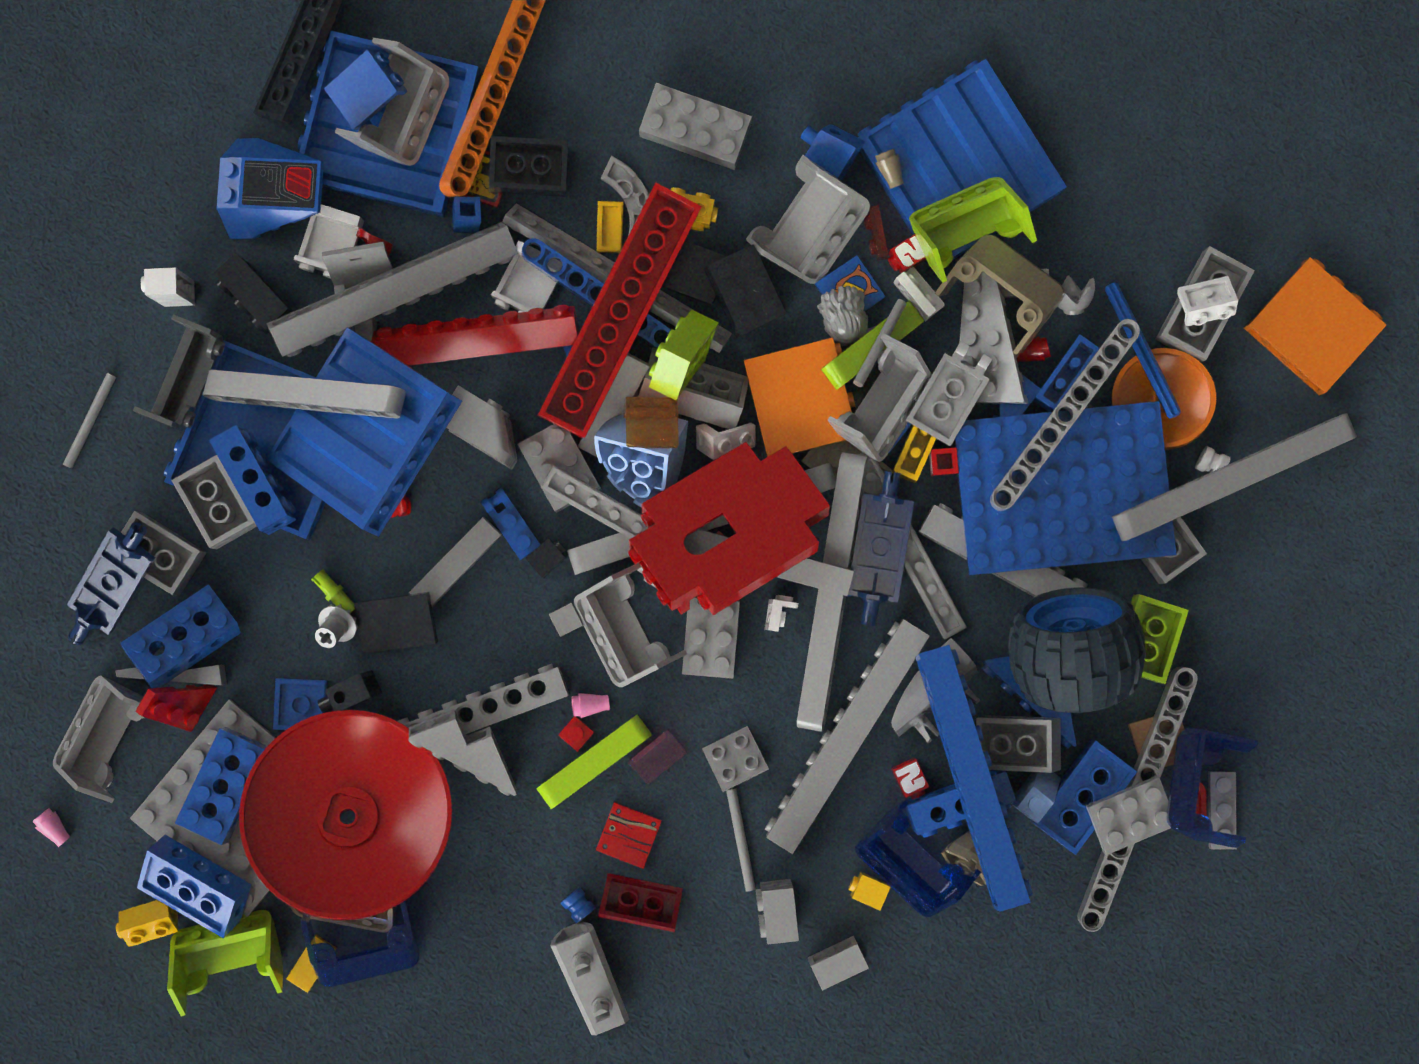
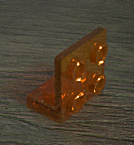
M659 397L625 398L623 418H626V446L628 448L678 447V399L676 401L672 398Z

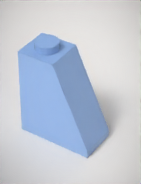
M1032 772L1015 793L1016 802L1010 804L1031 820L1039 823L1055 802L1061 778L1054 772Z

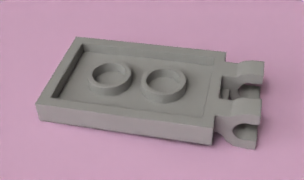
M960 341L952 357L946 353L943 355L906 419L908 423L948 446L952 445L988 383L989 378L983 374L992 361V358L985 354L981 356L976 367L962 360L970 347Z

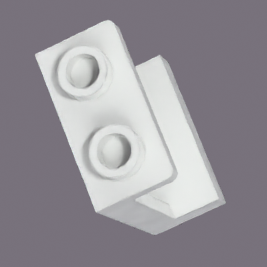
M321 204L320 213L310 217L299 254L295 255L293 260L300 264V269L311 273L314 272V269L324 272L323 276L331 279L323 260L322 252L355 247L359 239L356 237L358 228H362L364 220L360 216Z
M518 241L515 246L518 254L513 256L496 291H493L491 294L492 298L496 300L494 304L507 311L511 307L517 310L518 313L528 312L533 308H542L544 310L557 282L523 259L522 247L524 243ZM531 246L526 248L527 255L532 258L538 257L541 251ZM551 259L547 263L548 269L552 272H558L562 269V264L557 259Z

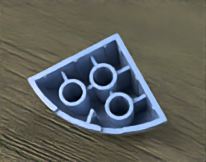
M633 412L616 416L605 422L595 434V449L599 463H603L608 472L607 478L619 492L622 490L635 499L633 503L642 508L643 502L677 483L685 453L688 421L659 413Z

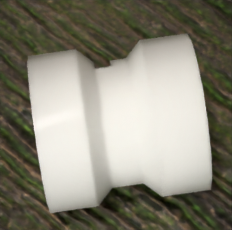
M1206 446L1196 462L1195 469L1201 472H1213L1228 465L1230 457L1225 454L1219 455L1215 453L1214 449Z

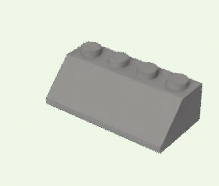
M652 348L648 361L650 367L643 378L637 401L668 410L672 413L685 415L698 421L711 423L721 428L732 429L737 426L744 407L749 382L747 376L703 363L676 401L649 388L652 379L649 376V372L654 362L658 361V357L655 356L657 348Z

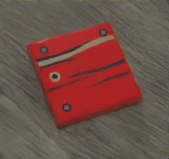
M614 802L595 851L644 869L662 820Z

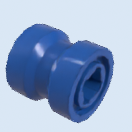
M581 887L560 902L564 909H568L571 912V918L575 923L581 921L596 908L592 901H588L585 898V892Z

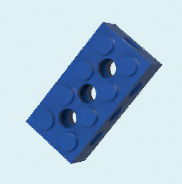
M235 425L209 440L259 531L270 535L296 520L293 515L296 509L290 499H286L280 491L284 490L279 479L268 471L271 465L266 460V456L255 448L259 444L252 432H249L246 428L243 430L238 425ZM245 453L244 459L240 461V457ZM258 475L257 481L252 483L253 478ZM271 497L270 503L265 506L266 499Z
M208 584L120 644L151 688H160L239 635L241 631L238 623ZM201 621H208L206 625L198 626ZM186 635L185 639L181 641L176 640L179 636ZM164 650L161 655H154L156 651Z
M228 727L220 728L175 824L220 845L228 843L239 822L241 796L247 777L256 760L267 746ZM233 756H236L240 761L237 769L231 764ZM222 779L228 783L227 792H224L220 787ZM210 803L217 807L216 815L210 813Z
M1090 739L1060 779L1054 804L1039 823L1031 819L1030 822L1076 855L1095 830L1086 805L1124 790L1137 771L1099 742ZM1101 769L1103 778L1101 781L1095 782L1094 773ZM1086 790L1088 798L1085 802L1080 803L1078 795L1081 791ZM1071 811L1073 818L1069 823L1065 824L1063 822V815L1065 812Z
M1002 770L990 771L991 777H996L1000 792L996 793L999 802H1004L1007 810L1011 808L1010 803L1016 802L1007 773ZM955 784L926 793L915 799L903 801L911 827L917 835L928 837L938 833V828L947 826L948 829L962 825L961 820L966 818L963 808L955 809V803L959 799ZM934 807H940V814L935 818H931V810Z
M164 835L147 850L137 888L224 938L241 921L252 884L169 836Z

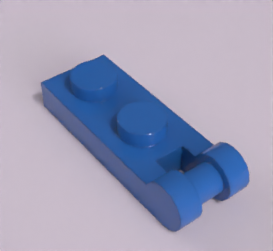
M501 487L495 491L496 494L489 499L486 497L480 502L518 558L522 560L541 544ZM503 503L506 509L497 513L494 507Z

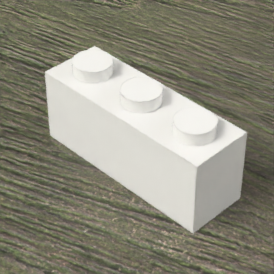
M177 268L144 269V276L141 277V289L145 292L146 296L164 307L195 305L194 280Z

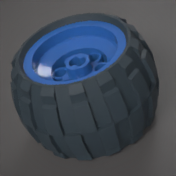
M1076 587L1040 594L1020 606V609L1015 612L1014 621L1010 628L1008 650L1016 684H1019L1021 692L1025 694V698L1038 706L1066 713L1092 712L1120 703L1138 688L1146 657L1145 636L1138 615L1133 610V605L1113 592L1097 588Z

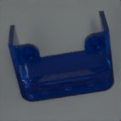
M1197 728L1183 730L1179 734L1176 744L1166 816L1168 825L1173 830L1197 841L1237 848L1244 844L1246 837L1213 831L1211 820L1205 815L1196 814L1202 764H1217L1222 759L1224 748L1248 753L1258 746L1259 740Z
M904 800L888 811L855 846V852L919 914L924 917H932L959 902L981 872L976 869L966 875L959 865L945 864L942 866L906 832L909 828L907 816L902 811L909 803Z
M408 899L400 903L404 923L395 925L388 931V945L340 957L336 956V952L330 944H316L310 915L303 913L301 926L309 961L318 981L326 987H334L414 967L419 960L420 952Z

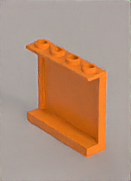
M1309 257L1301 263L1302 265L1255 318L1246 324L1244 329L1318 395H1322L1333 386L1385 328L1386 324L1382 321L1383 318L1378 312L1372 309L1369 310L1363 304L1364 301L1359 295L1350 293L1344 287L1345 284L1341 279L1331 276L1325 271L1326 268L1322 262Z
M833 338L744 360L767 457L785 446L794 454L846 441L837 434L828 422V418L831 416L838 420L840 415L849 411L852 412L851 408L856 407L852 392L847 393L845 384L836 390L821 370L842 353L840 343L835 344Z

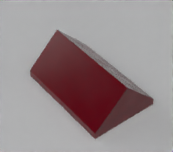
M608 873L598 917L675 932L683 888Z

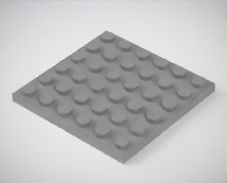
M229 699L130 819L156 841L167 835L252 884L243 914L248 917L270 890L258 878L249 863L241 840L239 822L230 841L224 845H220L175 824L220 728L228 727L266 746L276 738L235 702ZM233 756L231 764L237 769L240 761L236 756ZM222 779L220 787L224 792L228 790V783ZM213 803L209 805L210 813L213 815L217 814V807Z

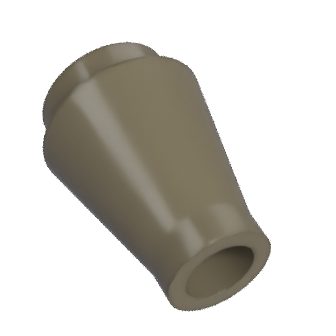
M895 149L876 155L877 162L875 164L887 181L889 188L904 184L899 154H896Z

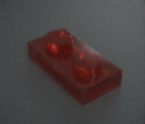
M879 205L871 206L864 218L866 230H871L872 239L868 241L871 255L875 254L876 261L884 260L888 257V250Z

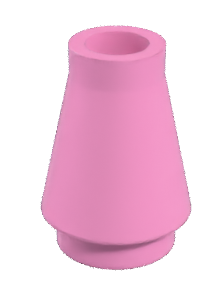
M578 693L577 696H572L574 717L580 716V718L610 710L608 695Z
M50 808L33 820V823L36 825L35 829L53 841L58 847L71 837L64 828L56 811L52 812Z

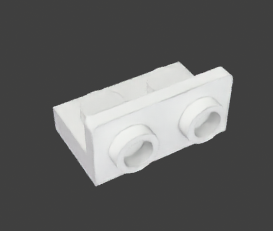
M914 267L906 272H902L894 280L895 286L908 301H911L925 322L944 307V302L935 294L934 290Z
M1228 276L1178 288L1177 294L1185 312L1184 322L1186 326H1198L1216 319H1227L1236 314L1238 298Z
M776 595L775 599H769L764 630L778 632L779 627H784L786 612L782 611V607L798 608V603L793 602V597Z

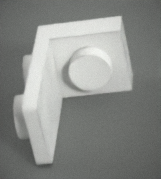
M705 423L696 426L697 449L713 460L744 442H747L750 448L756 445V426L753 423L722 432H717Z

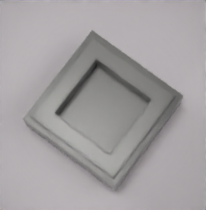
M572 603L549 614L560 637L583 626Z

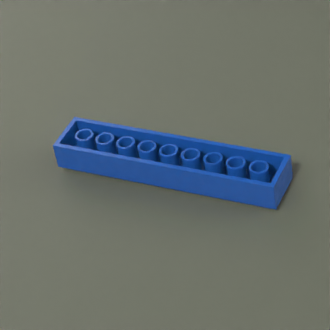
M950 645L920 653L915 658L993 907L1001 912L1031 903L1029 896L1033 895L1028 879L1025 880L1021 873V870L1024 869L1021 855L1015 853L1012 845L1016 843L1015 835L1012 828L1007 827L1004 818L1008 817L1004 802H999L996 794L1000 792L998 781L995 776L991 777L988 767L992 766L988 751L982 750L980 741L984 740L980 726H975L972 716L976 715L972 700L967 701L964 691L968 690L964 675H959L956 667L960 664L955 649L951 650Z

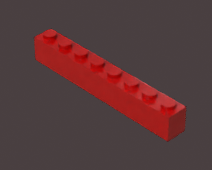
M558 305L552 309L533 308L528 312L517 313L516 311H509L503 315L496 316L484 314L473 319L460 317L449 322L431 321L425 325L407 324L401 328L393 329L382 327L374 331L371 342L409 366L569 346L574 344L580 331L575 306Z

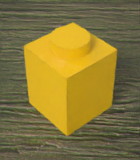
M860 872L858 877H853L848 890L852 891V899L881 911L891 887L881 880Z

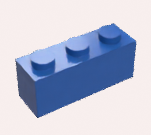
M1079 334L1044 383L1033 402L1046 411L1052 412L1099 350V347Z

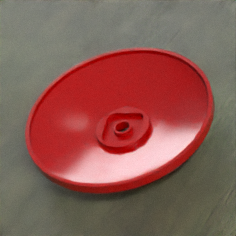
M338 710L318 714L296 723L276 737L264 749L253 765L243 788L239 809V827L244 851L251 867L267 889L277 898L296 910L315 917L331 920H354L371 917L399 905L418 891L437 868L448 843L452 823V801L447 778L439 760L433 756V752L424 747H415L408 741L409 728L377 713L359 710ZM345 811H352L355 814V820L351 824L341 822V815Z

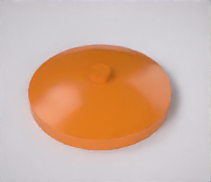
M1170 348L1152 349L1151 351L1181 409L1180 415L1169 419L1160 403L1165 450L1179 448L1198 438L1209 425L1216 407L1215 385L1204 365L1188 353ZM1137 356L1129 360L1117 375L1112 390V406L1159 401Z

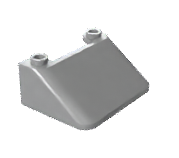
M802 155L795 171L798 178L804 181L805 184L773 231L765 226H758L750 232L746 241L751 245L754 244L756 250L764 257L804 281L815 284L827 274L868 214L870 204L863 195L808 157Z

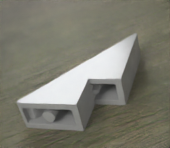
M455 709L409 727L408 741L413 746L418 748L424 747L433 752L434 757L452 762L454 767L462 772H471L479 781L497 786V789L505 795H517L515 783L491 727L466 736Z

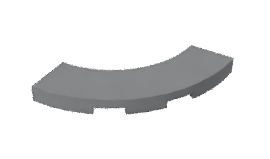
M611 156L601 176V180L612 186L625 202L630 219V233L649 194L636 173L622 161Z

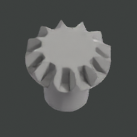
M330 604L328 607L323 608L318 617L320 627L315 633L316 641L326 648H332L338 641H349L354 637L358 626L355 624L357 617L351 616L350 610H344L341 604L338 606Z

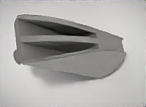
M950 638L941 647L950 645L951 650H956L960 662L956 666L959 675L963 674L967 682L978 673L976 665L960 646ZM918 671L905 689L891 723L898 736H901L914 726L926 742L929 743L932 740L926 729L930 730L935 736H938L939 732L926 717L932 709L920 671ZM969 687L968 690L964 691L965 696L969 697L976 704L980 701Z
M579 921L576 924L561 929L553 938L550 946L591 1035H598L625 1024L630 1019L593 925L588 922Z

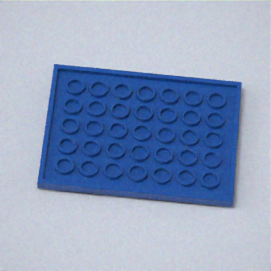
M1160 401L1084 409L1016 502L1005 511L994 509L990 503V496L1052 412L966 420L954 439L955 447H957L958 478L969 575L1177 555L1173 520L1139 536L1121 541L1112 516L1169 491ZM1068 410L1059 411L1058 417L1061 421L1068 422L1071 419V414ZM1043 431V439L1046 442L1052 443L1055 441L1056 436L1053 431ZM1034 450L1028 451L1027 458L1029 462L1033 464L1039 463V453ZM1015 471L1012 473L1011 478L1014 483L1020 485L1024 483L1025 477L1022 472ZM998 492L996 500L1000 505H1007L1009 503V496L1005 492Z

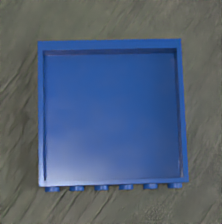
M224 340V351L221 356L217 357L212 369L316 378ZM202 393L194 412L196 417L193 425L185 429L182 439H178L175 444L174 453L176 454L173 461L169 462L165 468L164 476L166 478L164 482L174 486L171 480L217 455L209 440L235 425H238L243 430L246 428L249 432L253 433L259 444L255 448L267 458L296 409L220 402L208 399ZM245 453L240 457V461L244 459ZM270 463L271 468L268 471L279 479L284 490L280 491L286 499L289 498L296 509V512L293 513L296 520L281 529L311 540L326 503ZM258 475L253 478L252 483L257 481ZM271 497L266 499L265 506L270 503Z

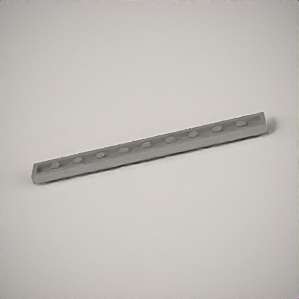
M517 203L505 214L502 221L511 229L529 239L536 238L541 240L602 283H605L615 263ZM659 290L649 311L676 327L680 317H686L691 308ZM718 325L710 349L720 353L732 333Z

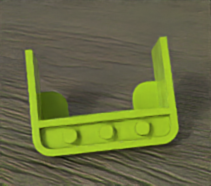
M1000 177L989 178L913 212L909 217L912 229L925 258L942 283L947 281L944 268L953 260L952 251L985 235L997 231L1003 237L1013 238L1023 232L1032 243L1037 241L1028 206L1006 181Z
M258 910L251 912L248 917L243 914L241 921L224 938L200 924L180 929L173 934L170 942L167 991L180 1016L186 1015L187 995L202 991L208 983V975L256 964L257 970L261 975L270 976L277 993L283 992V959L274 920L270 912Z

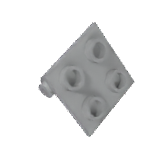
M748 726L702 748L722 792L769 770Z

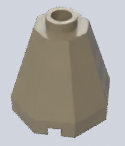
M967 831L948 844L941 854L950 867L955 869L958 866L962 870L960 872L961 876L983 886L986 884L970 831Z

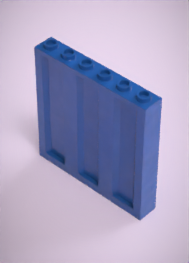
M331 31L323 47V52L325 53L323 62H319L316 75L319 78L317 86H313L311 90L310 100L313 102L310 111L307 110L304 117L306 129L304 135L301 134L299 137V153L324 162L322 188L444 218L449 197L442 194L439 183L477 90L481 75L479 67L414 51L448 74L449 87L419 160L414 165L408 166L362 149L335 133L336 128L358 132L359 130H353L324 88L367 49L381 51L387 57L390 54L373 44L372 40ZM386 106L370 119L372 125L379 126Z
M986 59L980 63L978 60L973 61L964 68L966 71L959 76L956 73L950 75L943 81L944 85L937 89L935 86L929 88L922 94L923 98L916 102L913 99L906 102L900 107L901 111L897 114L889 113L879 120V125L874 128L868 126L857 134L859 139L866 142L860 151L912 235L915 233L909 217L913 212L989 178H1003L1028 206L1029 212L1061 194L1067 188ZM895 149L896 154H899L904 184L890 189L887 181L875 164L877 162L875 156ZM979 239L953 250V260L967 252Z
M347 327L315 379L389 385L401 388L406 391L400 418L296 409L266 460L362 530L379 537L456 413L462 400Z

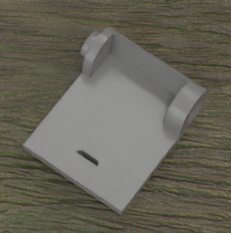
M384 242L322 252L323 260L334 285L335 294L393 269Z

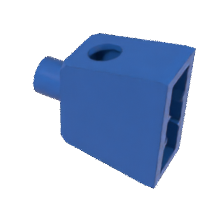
M831 124L822 128L819 132L808 126L800 137L810 145L805 156L841 181L866 143Z

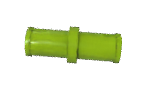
M324 569L311 579L326 595L325 599L328 602L331 600L335 606L341 604L342 608L350 610V613L355 610L353 601L342 591L344 588L341 585H337Z

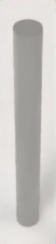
M898 299L853 381L856 386L863 387L885 346L881 336L883 333L890 336L906 306L904 300Z
M109 373L106 374L63 465L73 468L116 379L115 376Z
M736 788L729 789L726 792L745 890L753 891L756 890L737 790Z

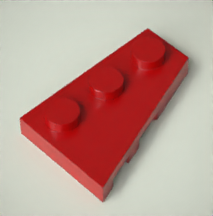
M204 684L202 687L186 685L185 688L176 689L173 686L150 688L135 712L142 717L192 732L217 687L211 684Z

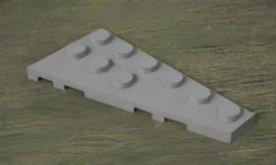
M982 272L977 280L970 283L964 282L960 341L970 346L962 360L976 367L983 354L992 358L983 374L989 378V381L976 403L1029 404L1022 386V382H1024L1022 373L1019 372L1016 360L1018 355L1013 353L1016 346L1010 320L1006 316L1005 298L1001 294L999 283Z

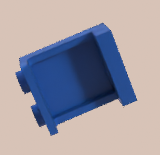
M367 49L324 88L353 130H359L365 124H372L370 119L397 95H404L407 92L403 85V78L392 70L389 66L390 61L388 57L381 51Z

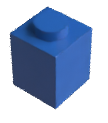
M454 197L452 206L453 233L479 232L481 223L480 197Z

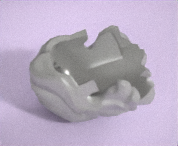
M840 286L838 287V293L834 289H831L830 293L826 291V293L821 295V303L817 305L819 312L824 318V330L836 343H840V346L854 344L868 330V315L864 311L865 295L854 286L852 288L850 286L845 288Z

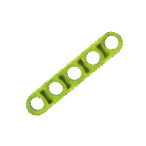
M910 300L906 302V306L890 334V337L898 341L925 321ZM887 318L821 369L836 390L858 374Z
M637 714L536 789L550 809H553L651 737L652 734Z

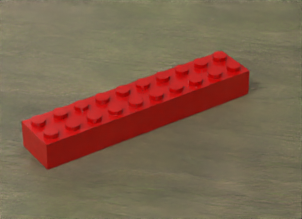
M658 183L654 184L537 416L583 439L586 437L702 206Z

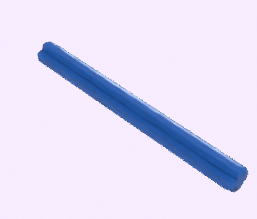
M1114 282L1107 285L1105 292L1120 322L1125 319H1132L1137 323L1118 283ZM1123 327L1128 336V339L1131 338V329L1128 327ZM1140 329V334L1132 344V347L1169 419L1180 415L1181 409Z

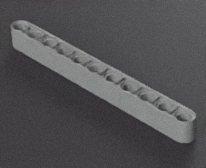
M1348 413L1329 419L1112 516L1121 541L1139 536L1356 438L1357 435Z
M846 452L841 454L823 563L851 570L867 474L868 456ZM818 589L797 717L798 728L823 732L825 727L846 596Z
M831 463L805 470L820 493L835 488L836 477ZM721 515L699 529L708 531L729 523ZM617 533L567 550L574 574L577 575L630 557L628 554L630 538Z
M1180 666L1173 669L1170 673L1134 766V770L1137 773L1126 788L1143 782L1140 774L1144 768L1152 770V777H1161L1197 684V674L1191 668ZM1186 671L1189 674V681L1185 685H1180L1178 676L1181 672ZM1177 695L1180 699V705L1176 709H1171L1168 704L1169 699ZM1163 720H1169L1171 724L1170 730L1167 733H1161L1159 724ZM1157 743L1160 744L1162 749L1160 755L1152 757L1150 755L1151 746ZM1134 844L1125 847L1118 853L1113 852L1106 855L1103 853V850L1101 851L1077 915L1079 923L1087 931L1095 932L1103 926ZM1108 864H1114V874L1104 876V867ZM1099 888H1104L1106 896L1102 900H1095L1094 892ZM1090 912L1096 913L1097 918L1094 923L1086 924L1084 922L1086 914Z

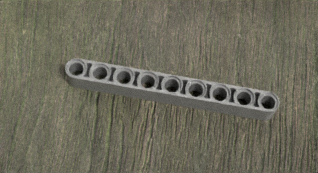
M1122 320L1113 329L990 496V503L994 509L1005 511L1016 502L1140 334L1139 325L1134 320ZM1120 328H1130L1132 337L1129 339L1124 338L1120 334ZM1105 348H1114L1117 352L1116 359L1107 358L1104 353ZM1091 368H1097L1101 371L1102 377L1100 380H1094L1090 377L1089 370ZM1080 388L1085 391L1086 399L1084 401H1079L1074 397L1075 389ZM1059 410H1068L1071 414L1070 421H1061L1058 417ZM1044 430H1051L1055 433L1056 438L1054 442L1048 443L1043 439ZM1034 450L1039 453V463L1033 464L1029 462L1027 458L1028 451ZM1020 471L1024 474L1025 481L1023 484H1016L1012 481L1013 472ZM998 492L1008 494L1009 503L1007 505H1000L997 502L996 495Z
M209 370L203 391L204 397L220 402L385 418H400L406 395L405 390L389 385Z

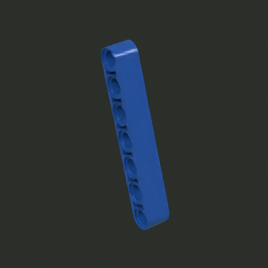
M531 238L523 244L522 257L527 263L593 306L595 300L591 298L590 291L594 288L601 289L604 283L539 239ZM530 245H536L540 248L541 253L538 257L532 258L527 255L526 248ZM551 259H557L561 262L562 269L558 272H552L548 269L547 263ZM579 274L583 279V284L578 287L572 286L569 282V276ZM647 314L645 318L646 327L643 330H639L636 337L652 348L658 349L660 344L654 340L655 332L663 331L668 336L671 330Z

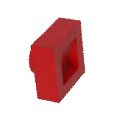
M575 716L558 736L578 752L594 731Z

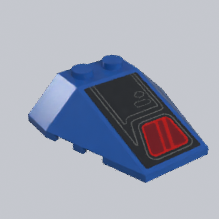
M260 138L236 139L220 158L217 210L229 238L255 239L261 237L260 234L270 230L276 231L280 229V226L290 222L296 223L320 213L324 162Z

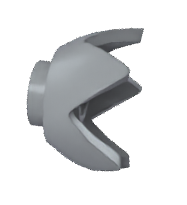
M1068 275L1062 285L1064 288V298L1058 307L1064 311V314L1078 315L1083 313L1084 309L1091 303L1095 291L1094 278L1089 279L1081 291L1074 280Z

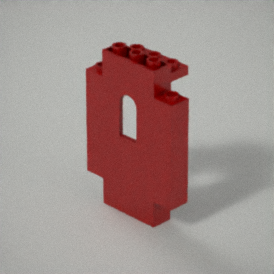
M744 442L643 502L640 517L648 529L629 539L630 550H628V554L635 564L639 563L641 565L645 580L649 585L654 584L658 590L656 592L657 597L664 606L668 604L672 611L677 608L682 615L690 610V600L698 596L697 599L704 610L709 609L711 614L715 615L818 552L819 541L809 527L829 516L830 505L787 446L760 461L748 443ZM721 515L725 517L736 533L700 555L689 553L684 546V541L688 535Z

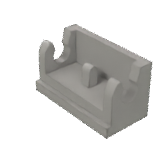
M854 936L808 957L810 966L822 991L869 969Z

